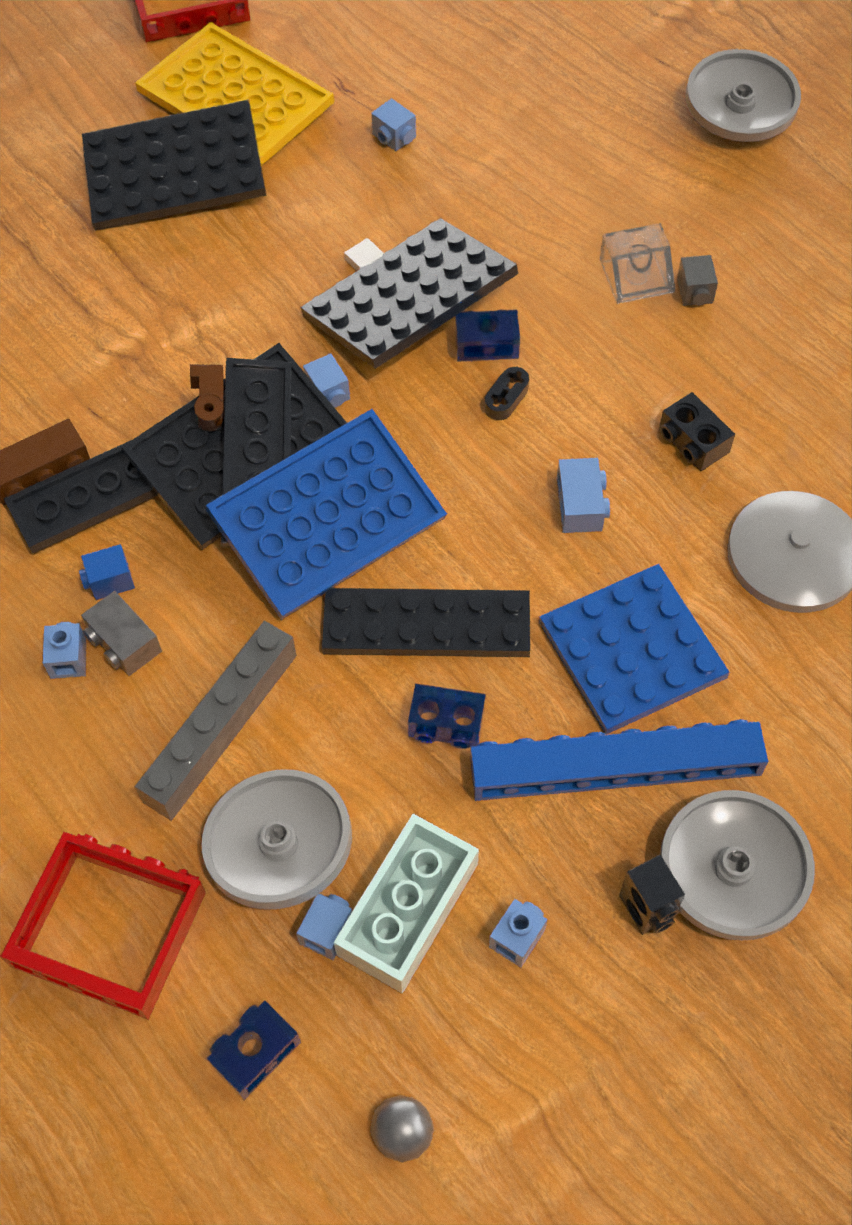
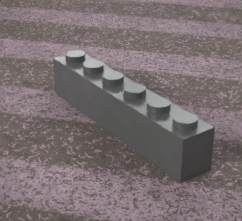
M265 620L136 784L135 788L142 803L167 819L173 820L296 658L294 639L291 635Z

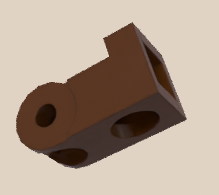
M190 364L191 389H199V398L194 406L196 424L205 431L217 430L221 427L224 420L223 365Z

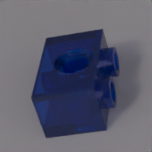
M467 311L457 314L455 316L457 362L519 359L520 330L518 311Z
M266 1000L259 1007L253 1005L246 1010L239 1019L241 1025L230 1035L226 1033L219 1037L209 1050L211 1054L206 1058L211 1067L243 1100L301 1043L299 1034ZM258 1039L262 1042L261 1050L256 1055L245 1056L242 1054V1048L247 1041Z

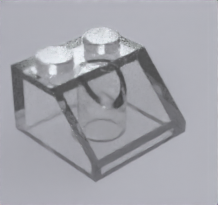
M661 223L603 234L599 259L617 304L675 292L670 244Z

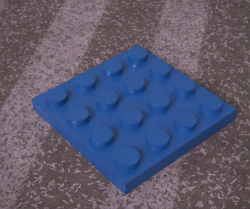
M659 564L539 616L540 626L606 735L727 679L730 673Z

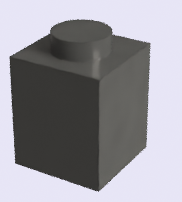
M711 255L681 257L677 281L683 306L704 305L714 302L718 281Z

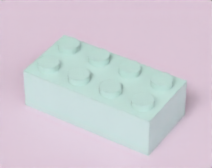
M412 814L335 939L336 955L403 994L476 869L479 849Z

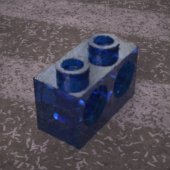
M415 683L408 718V736L414 737L422 743L440 741L450 743L453 747L460 749L477 746L480 743L486 694ZM431 712L436 714L437 717L432 720H426L421 715ZM459 718H468L472 721V723L469 725H460L456 722V720H458Z

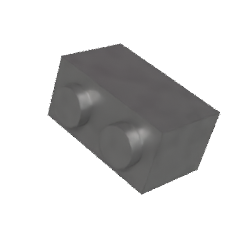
M113 591L81 615L87 627L83 630L87 639L95 647L100 644L106 650L103 654L115 670L121 667L128 676L162 652L155 633L116 591Z

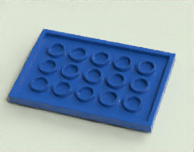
M373 409L210 502L205 508L281 620L445 519L447 515Z

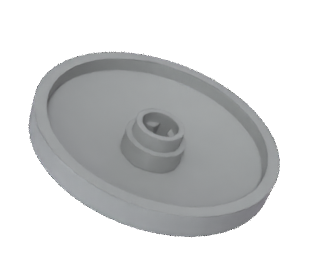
M746 49L724 50L704 58L692 70L686 88L688 109L702 127L717 136L742 142L761 141L782 133L794 121L801 102L800 85L795 75L786 65L767 54Z
M781 491L759 497L740 512L731 529L728 540V559L731 569L739 583L752 596L771 607L797 613L827 609L842 601L852 591V519L834 503L806 492Z
M298 770L267 771L238 783L216 803L207 818L203 830V859L214 883L232 900L257 909L287 908L303 903L318 895L339 875L350 853L352 825L341 796L323 779Z
M724 790L696 798L683 807L673 818L662 842L660 854L685 893L679 908L680 913L692 924L712 935L740 941L770 936L785 928L796 918L811 894L815 876V863L807 836L797 821L786 810L763 796L745 791Z

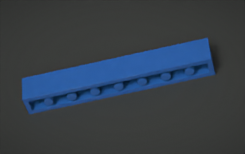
M739 719L725 725L714 726L711 723L704 722L698 723L691 728L677 729L675 726H663L656 731L641 732L639 729H628L620 734L606 735L603 732H592L585 737L570 738L567 735H557L549 740L541 741L522 738L507 744L486 741L471 747L470 763L475 801L762 776L768 764V757L760 722H748L747 720Z

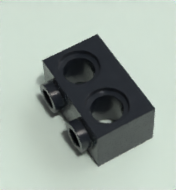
M693 392L662 412L659 426L662 436L668 442H672L682 452L685 460L694 464L700 471L705 470L730 453L735 433Z
M660 854L627 871L619 897L639 931L644 935L651 930L655 934L661 933L675 923L673 919L680 912L679 908L685 893Z

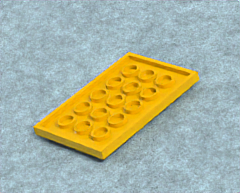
M211 22L135 82L137 92L173 114L249 99L261 165L334 103V94Z

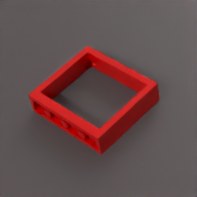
M134 0L146 43L199 32L210 22L218 27L251 21L248 0H220L147 15L143 0Z
M63 832L0 957L11 968L149 1020L206 894L199 880L200 877L189 874L186 869H179L178 872L167 869L163 862L153 857L145 856L144 860L131 856L132 853L128 849L116 844H111L110 848L100 845L96 838L86 833L84 836L81 834L75 836ZM76 858L185 897L141 993L31 951Z

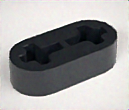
M510 367L500 375L485 397V413L493 420H504L514 412L529 390V374L526 370L520 367ZM520 381V383L516 382L511 389L509 388L510 382ZM503 398L505 399L504 405L500 404L498 407L494 406V404L498 405Z

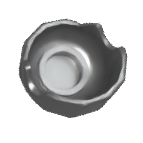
M402 1095L386 1099L374 1111L370 1127L371 1135L377 1148L387 1158L399 1162L419 1158L430 1146L434 1132L433 1121L423 1104L412 1097Z

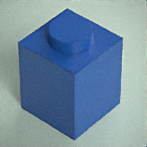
M121 544L81 556L85 568L79 570L85 590L91 588L96 600L105 598L113 591L122 593L135 589Z

